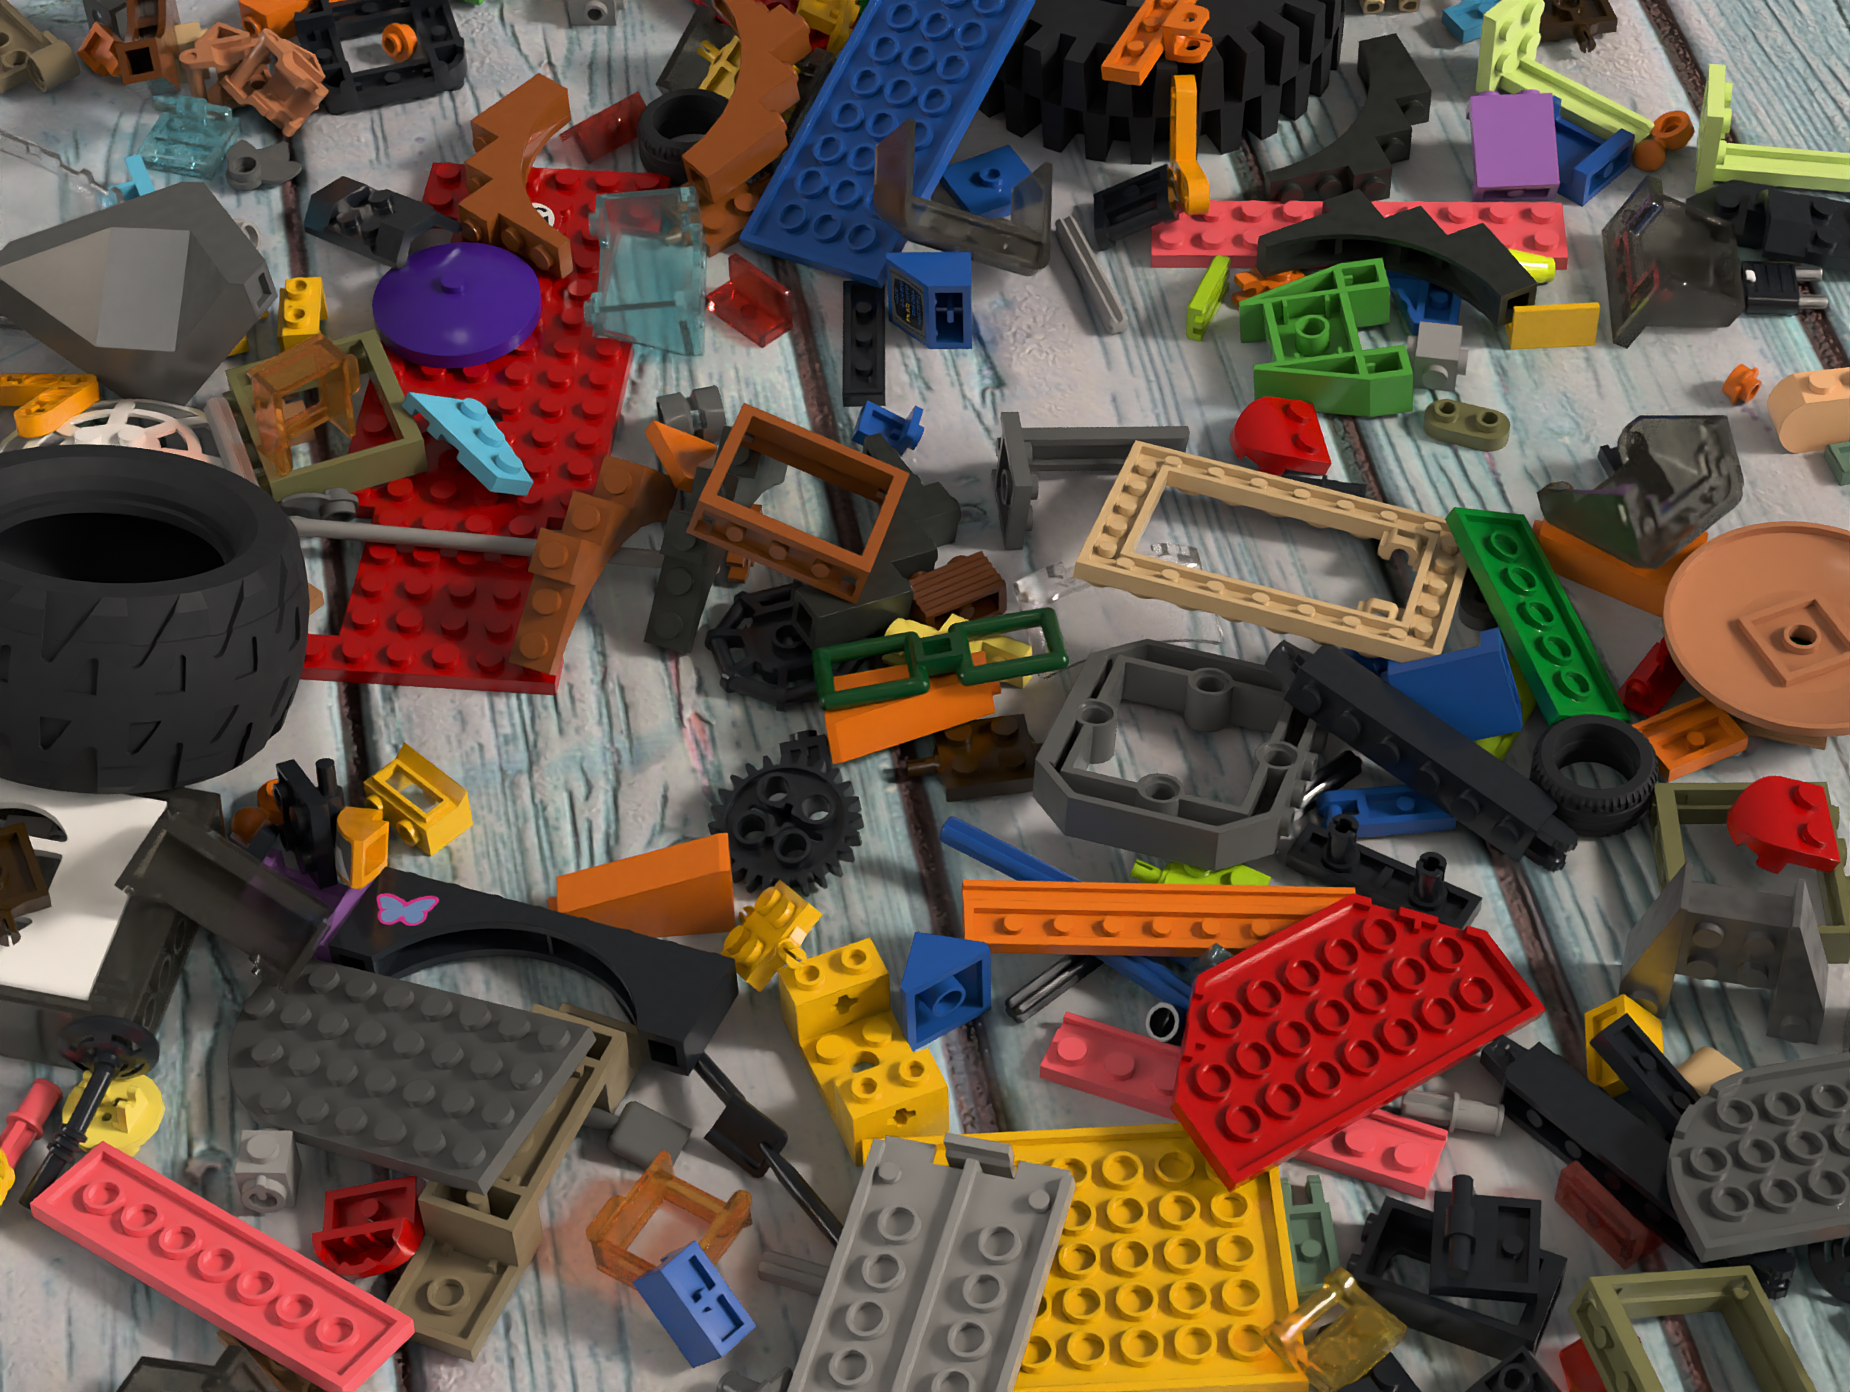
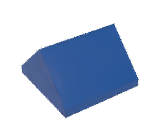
M915 932L900 987L902 1033L913 1052L991 1010L990 948L985 942Z

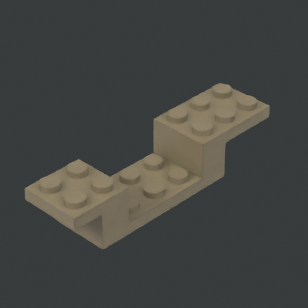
M562 1002L558 1010L534 1003L530 1012L590 1026L597 1040L485 1196L435 1181H428L418 1198L425 1237L386 1301V1304L413 1319L415 1333L408 1340L474 1363L544 1239L538 1207L539 1199L591 1108H599L614 1114L643 1063L638 1031L635 1025Z

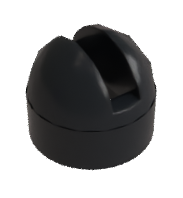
M1162 1002L1154 1005L1149 1010L1145 1021L1149 1037L1169 1044L1183 1040L1187 1014L1182 1008L1174 1004Z

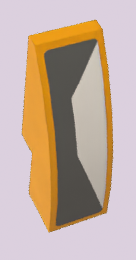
M346 806L338 815L335 841L336 872L340 879L351 888H364L381 873L385 866L387 867L389 821L382 820L383 810Z

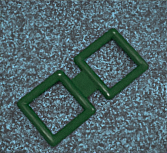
M1051 607L954 623L948 628V633L920 638L916 632L909 631L815 649L811 655L819 706L827 712L926 694L930 689L929 676L956 671L961 685L973 686L1062 670L1069 664V656L1056 611ZM1041 627L1048 653L974 666L968 642L969 639ZM904 651L910 678L840 691L835 690L831 664Z

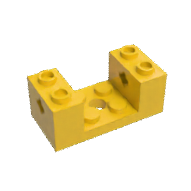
M870 937L808 958L805 963L800 961L799 963L803 966L798 969H793L789 966L777 969L782 1019L856 1167L863 1165V1139L886 1138V1136L897 1138L938 1136L950 1133L948 1084L929 1048L913 1053L909 1043L903 1037L902 1030L891 1011L889 972ZM866 1062L875 1065V1067L858 1073L851 1070L859 1063Z

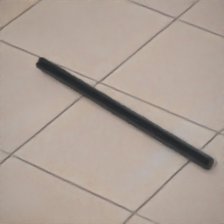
M1345 750L1317 770L1312 782L1306 781V792L1301 808H1293L1295 809L1294 822L1317 806L1316 799L1320 794L1339 790L1362 772L1361 765L1363 763L1360 756H1356L1351 750ZM1065 955L1005 1000L1006 1013L1016 1023H1024L1104 964V962L1094 955Z

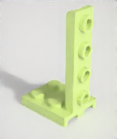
M1501 0L1483 15L1475 91L1480 93L1484 91H1497L1501 88L1511 94H1517L1528 89L1538 90L1540 93H1552V96L1555 95L1561 99L1560 116L1604 140L1607 141L1621 128L1634 134L1632 154L1639 143L1653 137L1651 130L1655 125L1651 120L1534 61L1541 39L1539 26L1545 7L1543 0Z
M1709 64L1696 141L1698 152L1695 171H1697L1695 193L1711 189L1713 181L1728 182L1733 179L1774 187L1850 192V153L1735 144L1720 140L1724 139L1725 133L1730 131L1732 108L1724 107H1730L1733 82H1725L1726 65Z

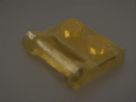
M1340 1267L1331 1271L1324 1278V1285L1283 1321L1274 1320L1262 1332V1337L1267 1346L1321 1392H1338L1343 1386L1356 1382L1405 1339L1407 1330L1406 1325L1361 1290L1353 1276ZM1337 1302L1347 1309L1343 1315L1306 1347L1297 1340L1296 1337Z

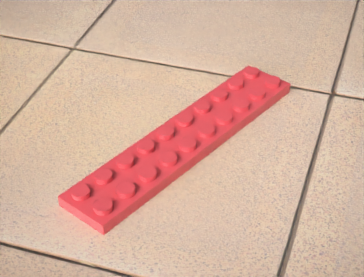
M1175 200L1179 220L1167 225L1161 222L1151 227V268H1208L1217 254L1231 258L1229 268L1256 267L1258 236L1321 215L1323 201L1293 200L1281 204L1280 201L1210 200L1208 214L1186 215L1179 202ZM1503 201L1371 202L1384 218L1421 205L1447 235L1484 223L1506 248L1545 257H1553L1555 270H1567L1568 250L1562 203ZM1332 266L1311 267L1309 269H1326Z

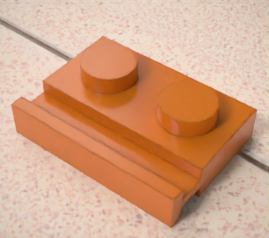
M1703 695L1632 725L1639 732L1643 733L1644 737L1652 744L1658 759L1659 774L1667 783L1746 750L1749 738L1726 711L1717 708L1715 704Z

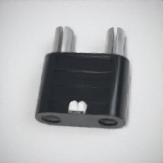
M1742 261L1740 283L1745 313L1798 314L1799 309H1826L1828 303L1826 295L1799 294L1797 282H1820L1823 276L1822 268L1795 267L1794 262Z

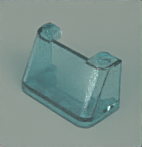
M696 187L596 195L595 212H589V230L591 237H598L600 244L598 292L591 293V301H584L586 326H593L596 335L684 357L704 356L707 248Z

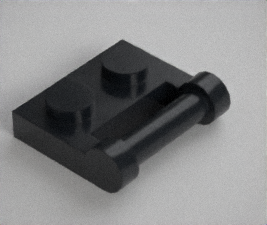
M1167 163L1094 194V234L1099 247L1103 251L1116 246V241L1156 224L1164 222L1167 225L1179 220L1178 210L1175 205L1174 174Z

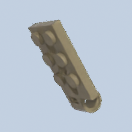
M0 0V94L29 80L41 91L46 92L80 75V66L77 58L64 40H58L49 30L41 33L7 0Z

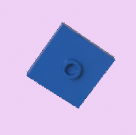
M1010 145L947 166L939 181L974 227L1047 202L1046 189Z

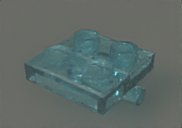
M162 95L154 96L152 99V109L161 111L162 114L135 155H141L147 170L211 181L226 158L228 150L234 145L242 132L240 118L232 117L231 107L209 104L204 98L181 95L179 98Z

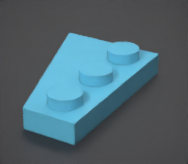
M408 392L402 407L411 415L420 413L430 422L427 431L436 440H445L459 450L456 459L489 491L527 496L534 482L523 467L522 461L515 455L505 440L504 434L493 422L487 412V408L481 402L472 398L461 400Z

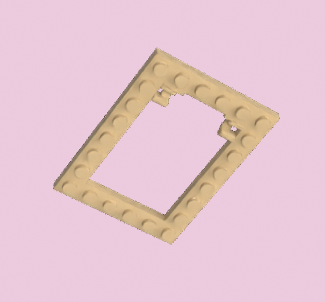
M1135 440L1075 561L1073 578L1085 580L1088 584L1095 587H1112L1127 591L1141 599L1154 598L1170 602L1184 610H1200L1220 615L1223 619L1230 622H1247L1262 626L1276 634L1289 633L1311 639L1319 645H1335L1351 649L1368 658L1381 657L1405 663L1442 654L1468 565L1455 542L1445 518ZM1165 486L1177 488L1180 492L1187 495L1196 496L1201 494L1220 499L1223 503L1230 506L1244 505L1260 509L1273 517L1287 516L1303 520L1316 528L1330 527L1350 532L1351 535L1359 539L1374 538L1381 540L1377 552L1381 559L1390 560L1394 550H1405L1409 556L1407 564L1413 567L1412 571L1417 572L1406 609H1398L1397 604L1393 602L1370 598L1366 602L1359 601L1357 610L1149 557L1135 553V550ZM1373 613H1381L1385 617L1374 615Z

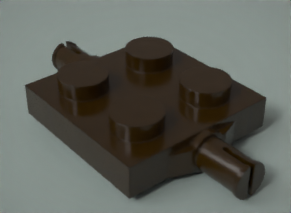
M1543 0L1545 7L1539 26L1541 43L1574 38L1579 45L1580 51L1586 53L1587 49L1589 53L1596 47V42L1592 36L1612 33L1617 30L1618 19L1608 0Z
M1024 714L972 720L933 733L935 746L933 757L906 759L908 779L936 775L937 780L943 785L946 802L1033 791L1035 758L1043 743H1036L1029 734Z
M24 822L0 828V945L8 947L10 945L6 930L9 932L13 945L21 939L14 918L52 907L50 894Z

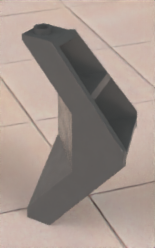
M179 182L10 241L0 251V314L85 373L97 376L98 382L123 399H150L185 406L278 297L265 259L204 182Z

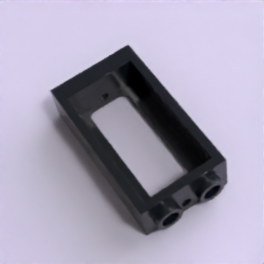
M1386 1196L1379 1214L1369 1213L1361 1235V1242L1365 1243L1361 1255L1352 1253L1343 1277L1344 1283L1350 1285L1348 1307L1501 1361L1521 1345H1525L1536 1356L1563 1286L1567 1257L1540 1249L1537 1304H1526L1519 1324L1516 1326L1384 1280L1383 1276L1389 1262L1395 1255H1404L1430 1264L1433 1211Z

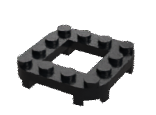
M313 0V4L305 8L301 13L295 12L294 20L299 46L316 55L325 75L321 84L329 92L320 103L325 106L329 114L340 115L350 110L379 107L388 103L418 99L444 91H457L464 86V77L468 70L464 38L460 36L449 0H343L330 3L329 0ZM392 23L414 24L425 58L351 73L339 38L355 37L363 33L383 30Z

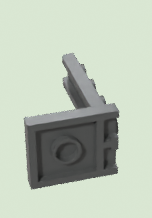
M1001 412L1002 437H997L995 448L996 456L998 457L997 469H992L991 477L1005 550H1022L1025 531H1032L1033 509L1030 502L1038 498L1039 483L1037 473H1030V471L1121 470L1135 440L1186 453L1190 435L1189 427L1022 428L1019 412Z

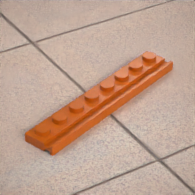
M963 880L961 888L963 939L985 942L990 948V953L1231 958L1352 893L1356 894L1355 888Z

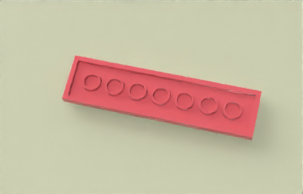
M104 1141L100 1142L30 1202L33 1218L327 1392H355L415 1333L411 1317Z

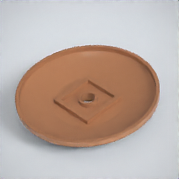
M1765 522L1744 526L1721 534L1693 551L1681 563L1668 585L1662 614L1666 646L1681 674L1710 702L1748 723L1773 731L1801 736L1830 737L1850 735V531L1810 522ZM1797 637L1803 641H1810L1812 644L1798 645L1791 641V638Z

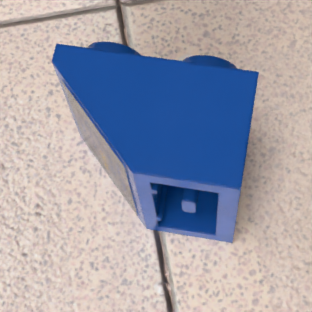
M886 252L889 321L929 349H972L971 252Z

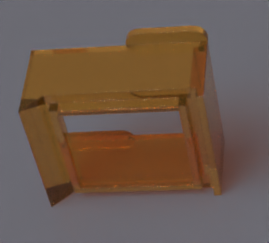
M322 333L247 370V375L251 377L261 442L255 448L275 465L276 473L279 476H287L293 469L289 441L329 420L348 438L356 435L352 395L360 388L358 360L353 354L346 355ZM317 378L320 402L284 421L281 396Z
M661 1150L625 1198L620 1195L611 1197L587 1227L586 1237L591 1242L597 1270L637 1290L632 1282L644 1272L657 1266L632 1254L627 1249L664 1200L711 1223V1228L699 1242V1246L715 1267L742 1229L753 1225L750 1211L752 1196L746 1190H738L733 1193L727 1203L676 1177L674 1175L671 1154Z

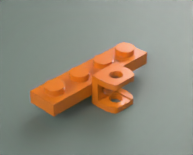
M1145 0L1102 63V80L1141 86L1164 50L1166 60L1182 63L1202 62L1212 47V38L1207 34L1201 33L1202 28L1210 19L1209 10L1202 6L1194 5L1197 0ZM1189 18L1195 19L1194 21L1189 22ZM1190 46H1197V47H1198L1197 49H1194V50H1187V49H1186L1187 47H1190Z

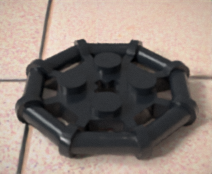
M793 579V583L752 593L741 591L734 596V603L717 626L706 633L705 647L712 652L721 676L719 684L727 693H741L775 706L778 712H786L787 707L818 700L815 681L789 688L790 682L814 677L811 659L812 650L791 624L795 591L807 584ZM751 617L753 619V623L749 628L746 624L743 629H737L744 618ZM866 636L849 642L870 639V637ZM791 637L794 642L798 643L784 645L783 639ZM730 648H743L746 658L735 664ZM871 657L842 662L836 671L832 668L833 677L857 673L865 660ZM755 673L760 674L762 679L768 684L750 678V676Z

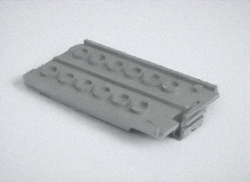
M946 1133L943 1141L949 1167L933 1164L937 1152L936 1145L892 1136H886L885 1141L874 1138L787 1392H1013L1076 1188L1074 1177L1071 1176L1070 1170L1019 1161L1016 1171L1015 1165H1013L1014 1152L1010 1144Z

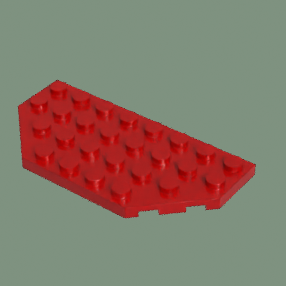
M1352 893L1197 975L1191 988L1170 1109L1229 1193L1401 1097L1405 1092L1417 1088L1479 1053L1487 1044H1490L1502 1034L1507 1037L1541 1017L1546 1008L1486 930L1468 925L1464 930L1438 923L1439 917L1401 906L1398 911L1371 904L1372 898Z

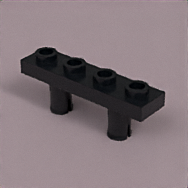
M1348 814L1335 815L1332 818V823L1329 822L1328 830L1308 822L1286 854L1287 867L1332 887L1355 888L1356 894L1372 898L1371 904L1395 911H1398L1401 906L1439 917L1438 923L1463 930L1467 925L1470 926L1481 910L1482 897L1444 881L1447 861L1442 855L1436 852H1425L1417 860L1416 868L1357 843L1359 822Z

